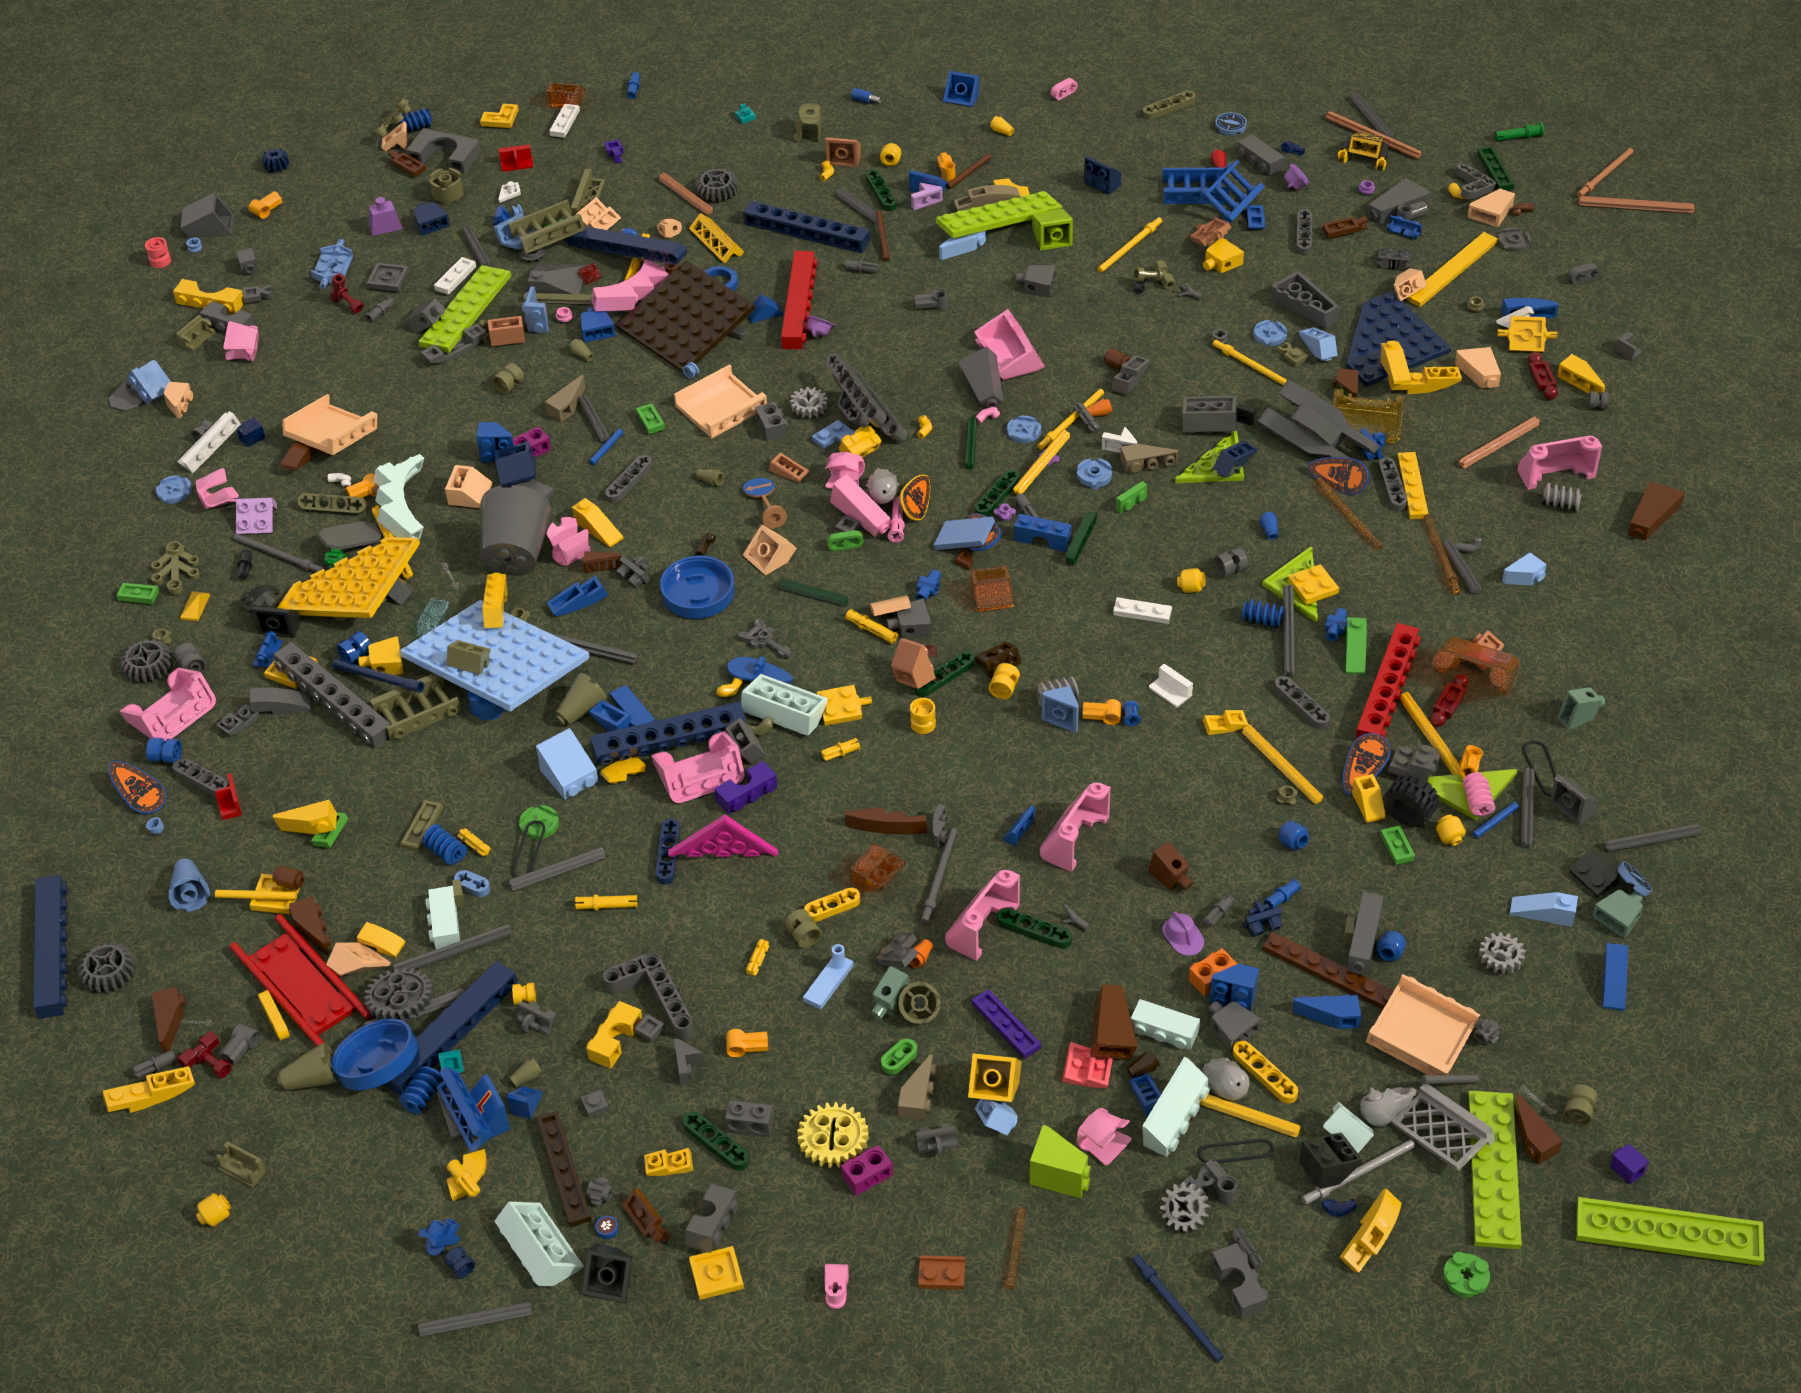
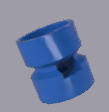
M358 631L350 636L349 640L346 639L339 643L336 648L342 660L353 664L359 660L358 657L369 654L368 646L371 643L364 633Z
M151 737L149 739L146 749L149 762L161 763L164 761V763L173 764L181 758L182 744L179 739L167 738L166 741L164 738Z

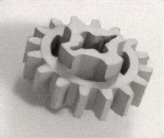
M809 387L806 390L801 388L800 392L795 391L794 395H791L790 408H792V412H796L797 416L802 414V418L806 415L809 418L812 415L818 417V413L823 414L824 410H827L828 400L826 393H822L821 389L816 391L815 387L812 390Z
M1499 932L1498 936L1491 933L1490 938L1484 937V941L1480 943L1478 956L1481 957V963H1487L1486 969L1492 967L1494 968V973L1501 970V973L1505 974L1506 970L1513 973L1514 968L1520 969L1521 964L1524 963L1526 950L1523 949V943L1517 944V937L1511 939L1509 933L1505 937L1502 932Z
M1182 1182L1181 1188L1174 1184L1173 1192L1168 1189L1166 1190L1169 1195L1168 1198L1162 1197V1200L1166 1202L1165 1205L1160 1206V1209L1166 1211L1162 1217L1170 1219L1167 1225L1173 1226L1175 1224V1230L1180 1231L1182 1227L1184 1232H1189V1227L1196 1231V1224L1204 1225L1205 1223L1202 1218L1209 1217L1205 1213V1209H1209L1210 1205L1204 1203L1209 1198L1206 1195L1201 1196L1203 1193L1201 1188L1195 1191L1196 1185L1192 1183L1189 1188L1185 1182ZM1184 1192L1191 1193L1188 1194L1186 1197L1179 1196V1194ZM1172 1202L1174 1203V1211H1173V1212H1172V1209H1171ZM1180 1202L1186 1203L1191 1213L1184 1211ZM1199 1202V1211L1197 1212L1196 1204ZM1186 1217L1192 1219L1189 1222H1179L1180 1220H1183Z

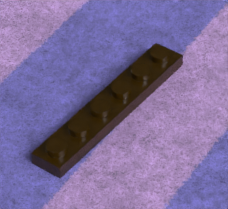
M558 1111L537 1116V1122L569 1226L574 1227L592 1221Z

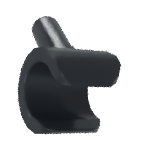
M1147 278L1140 282L1135 281L1134 286L1136 287L1133 291L1141 294L1145 289L1143 284L1147 281Z

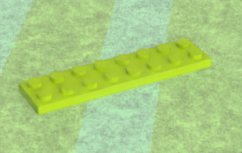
M1040 191L1039 193L1028 194L1021 198H1012L981 207L944 214L943 216L936 217V224L952 238H957L1031 220L1032 214L1062 210L1063 206L1047 192Z
M481 265L447 306L441 317L418 341L419 346L429 348L436 345L442 352L450 353L464 335L463 330L472 326L511 278V271Z
M1469 1091V1112L1492 1127L1495 1141L1490 1146L1485 1144L1471 1158L1475 1246L1521 1249L1513 1094ZM1470 1138V1145H1475L1479 1140Z
M1578 1197L1577 1241L1763 1266V1222Z

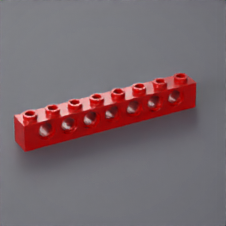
M1400 623L1396 624L1357 727L1356 739L1369 733L1386 737L1387 730H1385V727L1389 728L1392 719L1390 713H1395L1397 705L1395 700L1399 701L1402 692L1400 686L1404 687L1407 676L1404 675L1405 673L1409 674L1411 668L1410 660L1413 661L1416 654L1414 648H1418L1420 644L1419 628Z

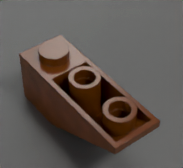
M313 897L289 903L296 930L325 955H328L327 947L331 946L328 934H323V931L327 929L324 918L319 919V916L323 915L320 904H315Z

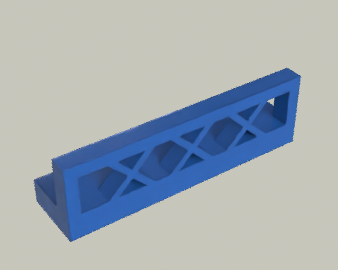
M445 1066L440 1071L444 1081L436 1088L469 1150L475 1152L493 1134L459 1072ZM447 1087H448V1089L450 1090V1092H451L452 1095L447 1094V1092H446V1090H445ZM456 1104L458 1105L460 1110L455 1109ZM464 1118H465V1120H466L468 1126H464V1124H463ZM473 1135L479 1137L474 1143L472 1141Z

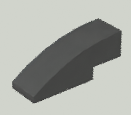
M1137 355L1133 356L1121 366L1120 373L1113 377L1111 390L1125 395L1129 394L1146 372L1151 360Z
M250 688V705L253 713L272 711L273 715L312 711V696L290 689Z

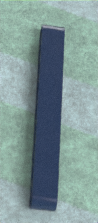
M584 226V231L564 238L567 244L574 247L677 265L687 254L686 247L681 243Z

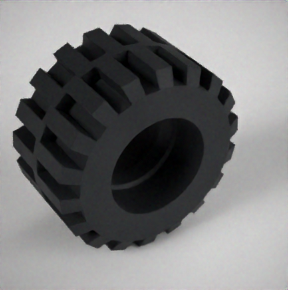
M1406 773L1405 775L1401 774L1394 780L1385 793L1383 802L1385 803V808L1389 811L1388 813L1395 820L1400 821L1404 825L1407 824L1409 827H1420L1421 825L1424 826L1436 811L1440 798L1436 794V789L1429 782L1425 781L1424 778Z

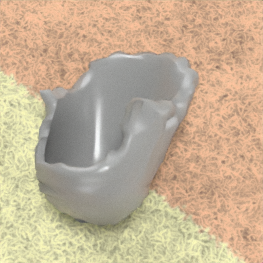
M877 468L865 485L869 488V493L873 500L881 505L892 502L899 492L897 476L889 472L888 469Z
M1217 1058L1204 1064L1201 1072L1208 1078V1087L1216 1097L1237 1100L1247 1094L1250 1086L1249 1077L1235 1061H1230L1228 1058Z
M1370 1087V1093L1360 1101L1359 1110L1361 1115L1373 1126H1386L1401 1111L1412 1104L1413 1096H1416V1089L1413 1087L1386 1088L1382 1093Z

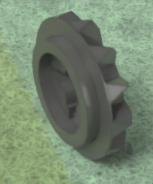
M544 247L525 254L523 248L519 250L521 260H525L526 263L529 261H540V258H544L545 254Z

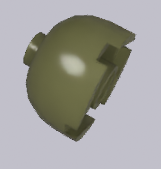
M917 981L910 983L903 989L899 996L898 1004L900 1012L905 1019L912 1023L923 1024L936 1017L940 1010L941 1000L934 986L927 982Z

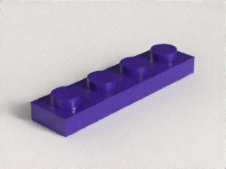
M989 989L972 999V1005L1023 1059L1041 1049V1043Z

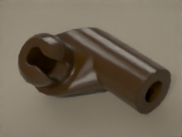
M713 533L703 535L695 552L696 556H704L710 543L715 542L716 536Z

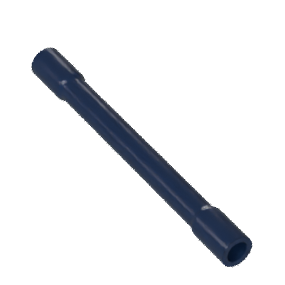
M335 659L332 664L333 669L364 676L418 693L424 690V683L418 680L399 677L352 664L341 659Z

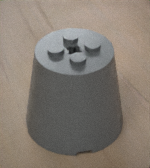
M512 485V488L497 486L483 494L480 501V559L489 570L495 573L520 576L534 569L553 515V509L549 505L550 501L544 495L531 488L519 485Z

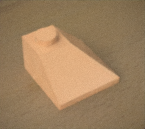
M761 525L743 553V556L764 575H767L788 563L797 548L786 538Z
M353 942L336 943L326 965L333 969L336 975L344 976L387 967L391 962L367 945Z

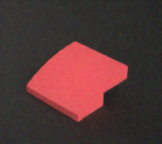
M1071 1042L1068 1047L1062 1082L1095 1088H1107L1113 1058L1091 1057L1090 1048Z

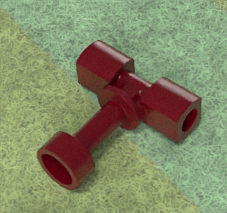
M338 273L332 277L333 289H331L330 298L335 303L344 298L350 304L349 309L354 314H357L363 309L364 304L359 299L354 300L347 293L348 288H344L345 277Z
M211 1031L198 1040L199 1045L193 1050L188 1048L177 1057L178 1063L182 1068L188 1066L191 1068L197 1062H207L214 1067L213 1073L220 1078L226 1077L232 1070V1065L225 1059L219 1061L212 1056V1050L220 1043L218 1037Z

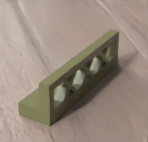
M591 169L584 170L571 206L572 216L582 210L585 204L591 202L596 197L599 199L605 179L592 178ZM592 184H600L596 187L592 186ZM593 192L596 194V195H594V196H592V197H589V196H588L589 194H591V193H593Z

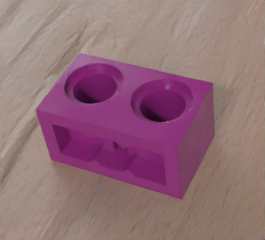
M539 426L513 438L514 445L529 441L536 457L551 450L550 438Z
M877 1145L866 1149L861 1155L854 1159H849L841 1165L842 1178L855 1196L893 1176V1163L880 1146Z

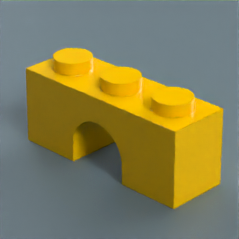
M619 1001L615 1008L610 1010L606 1021L599 1026L595 1037L589 1040L586 1047L589 1060L611 1069L622 1053L620 1041L613 1038L620 1034L633 1037L635 1034L634 1028L642 1020L641 1010Z

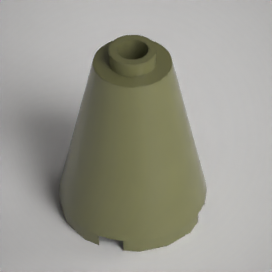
M580 673L576 677L555 711L557 715L555 718L560 724L570 725L588 714L601 700L607 701V695L597 683L593 684L590 682L591 678L588 675Z
M325 1042L319 1044L281 1069L277 1076L280 1087H284L286 1090H294L340 1082L332 1069L331 1061L334 1053L330 1046Z

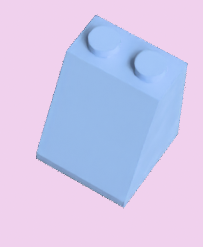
M570 728L536 746L540 771L564 799L575 796L578 792L598 782L595 766Z

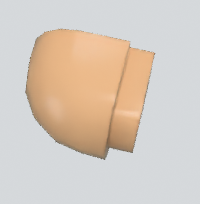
M664 219L657 225V229L665 238H671L681 232L682 225L675 219Z

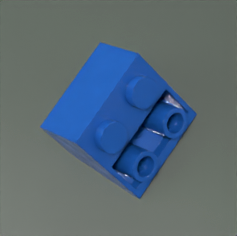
M479 422L476 438L481 462H495L496 450L514 446L512 434L497 422Z
M1236 964L1213 974L1209 1003L1213 1004L1217 1001L1225 1007L1231 1002H1237L1251 1012L1257 993L1259 968Z

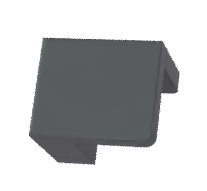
M1628 331L1617 339L1615 352L1632 361L1641 355L1642 351L1632 345L1634 334Z
M398 577L387 595L402 605L414 588Z

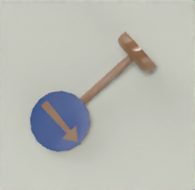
M754 478L744 484V493L750 497L762 498L767 507L762 514V521L767 528L781 527L787 520L786 511L781 506H771L766 498L767 495L774 491V483L767 478Z

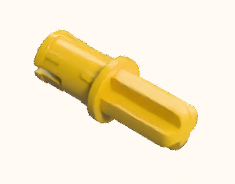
M857 738L844 743L838 742L836 746L822 750L821 755L825 761L839 756L844 757L847 753L860 750V744Z
M452 1160L447 1165V1170L456 1179V1184L461 1186L468 1196L476 1197L480 1192V1188L471 1178V1173L463 1168L459 1160Z

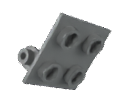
M1383 247L1378 249V258H1381V260L1377 259V266L1388 268L1389 259H1391L1390 269H1392L1393 260H1396L1395 269H1397V262L1399 260L1398 269L1407 270L1411 266V262L1408 261H1411L1412 252H1409L1407 249L1393 251L1392 248Z

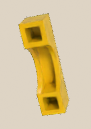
M182 279L173 291L177 304L204 309L213 301L225 305L227 314H235L244 304L242 290L225 288L216 293H205L199 290L197 282Z
M492 573L487 575L482 608L484 628H503L504 602H507L508 594L506 574Z

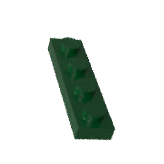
M1494 147L1478 148L1477 154L1489 176L1496 181L1495 186L1497 190L1514 189L1515 184Z

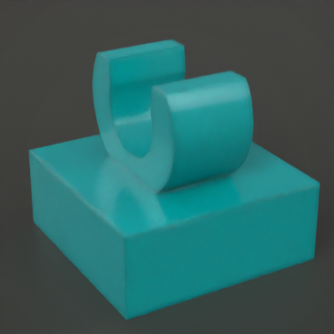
M746 103L739 106L740 110L735 111L736 118L742 124L756 119V114L749 107H746Z
M460 1049L439 1053L441 1070L447 1066L459 1073L464 1072Z

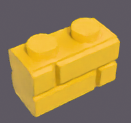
M871 426L860 427L853 435H846L841 439L839 450L840 452L857 454L863 458L879 448L881 439L875 434Z

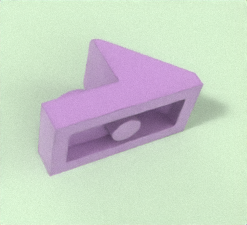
M920 183V192L911 194V207L913 210L943 201L941 186Z

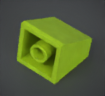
M1064 209L1032 214V228L1040 250L1072 246L1073 219Z
M1043 1125L1030 1159V1185L1081 1198L1083 1191H1088L1090 1185L1089 1174L1091 1166H1088V1156L1050 1127Z

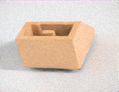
M455 465L445 488L448 505L480 508L481 498L486 491L491 489L492 481L473 467Z

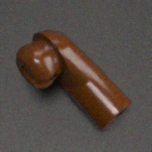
M1516 204L1512 207V214L1520 216L1521 211L1533 212L1534 204Z

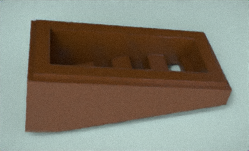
M585 551L583 557L584 573L618 569L622 565L619 560L621 553Z

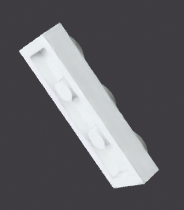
M563 105L550 129V136L566 137L580 111L579 105Z
M461 257L434 285L435 290L449 295L476 268V262Z
M1117 597L1113 615L1169 624L1172 606Z

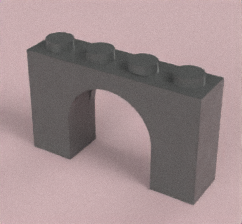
M425 128L421 130L406 149L407 155L422 163L438 150H453L454 152L449 157L450 168L456 169L463 174L467 172L481 153L480 141L478 139Z

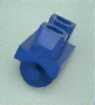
M1365 428L1361 429V434L1370 438L1379 446L1374 454L1363 450L1364 456L1368 461L1375 457L1379 460L1384 458L1380 451L1381 447L1386 445L1385 434L1374 432L1371 436Z
M450 1218L445 1219L444 1223L439 1220H432L429 1228L421 1229L418 1235L428 1238L426 1249L429 1254L439 1255L443 1252L445 1245H453L459 1242L460 1237L456 1235V1232L460 1225Z

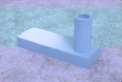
M836 944L832 947V959L805 993L803 1002L821 1010L852 969L854 963L852 960L845 958L842 945Z

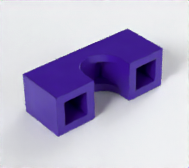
M764 761L747 769L748 784L737 785L729 779L714 788L715 800L728 814L739 811L743 806L756 801L759 797L772 792L777 787V776Z

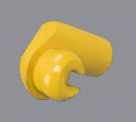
M829 161L822 163L824 171L820 175L822 181H826L834 174L833 166Z
M1456 183L1449 185L1448 190L1453 198L1465 199L1460 195L1461 189Z
M922 415L918 418L921 429L917 432V436L924 439L932 430V424L927 419V416Z
M734 678L731 684L718 687L717 695L719 697L735 696L742 684V680Z

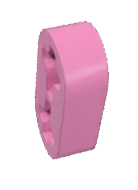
M1068 78L1052 88L1051 96L1060 100L1075 92L1078 84L1073 79Z

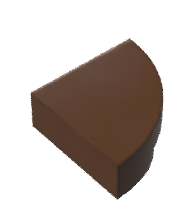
M964 549L954 559V563L967 570L972 568L973 560L968 550Z

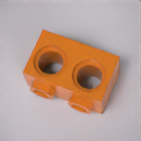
M1222 948L1217 952H1212L1204 960L1194 963L1189 969V981L1205 997L1210 994L1212 975L1237 963Z

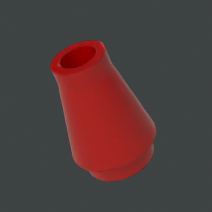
M1222 150L1213 151L1210 160L1215 168H1225L1226 154Z

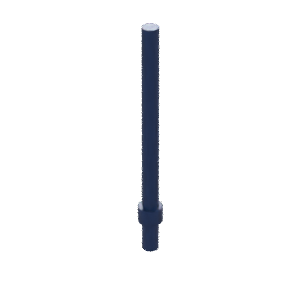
M1139 1254L1135 1255L1132 1261L1141 1271V1276L1145 1281L1153 1285L1217 1363L1221 1361L1224 1356L1159 1280L1157 1272L1152 1266H1148Z

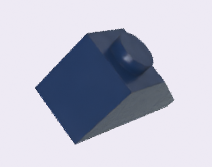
M1243 440L1222 450L1212 469L1217 471V474L1221 477L1228 478L1234 475L1258 449Z

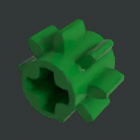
M331 548V552H326L325 564L329 565V569L335 567L334 563L347 557L345 553H342L343 549Z

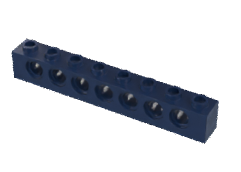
M750 201L743 211L745 225L858 253H863L870 243L869 229L755 201Z
M736 702L590 736L589 745L595 764L606 765L615 760H627L636 755L645 756L650 752H662L668 748L675 746L683 747L692 742L701 743L717 733L723 731L727 733L726 727L738 718H741L745 723L747 721L741 703ZM722 720H725V721H727L728 723H727V724H724V723H722L721 721H722ZM702 725H709L710 727L705 728ZM684 729H690L691 732H685ZM666 733H670V734H672L673 736H670V737H669V736H666L665 734H666ZM651 737V738H653L654 740H653V741H649V740H647L646 738ZM628 742H634L635 745H629ZM615 746L617 749L612 750L608 747Z

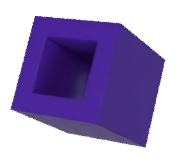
M1627 1144L1625 1147H1619L1613 1152L1610 1167L1627 1183H1633L1646 1173L1649 1161L1632 1145Z

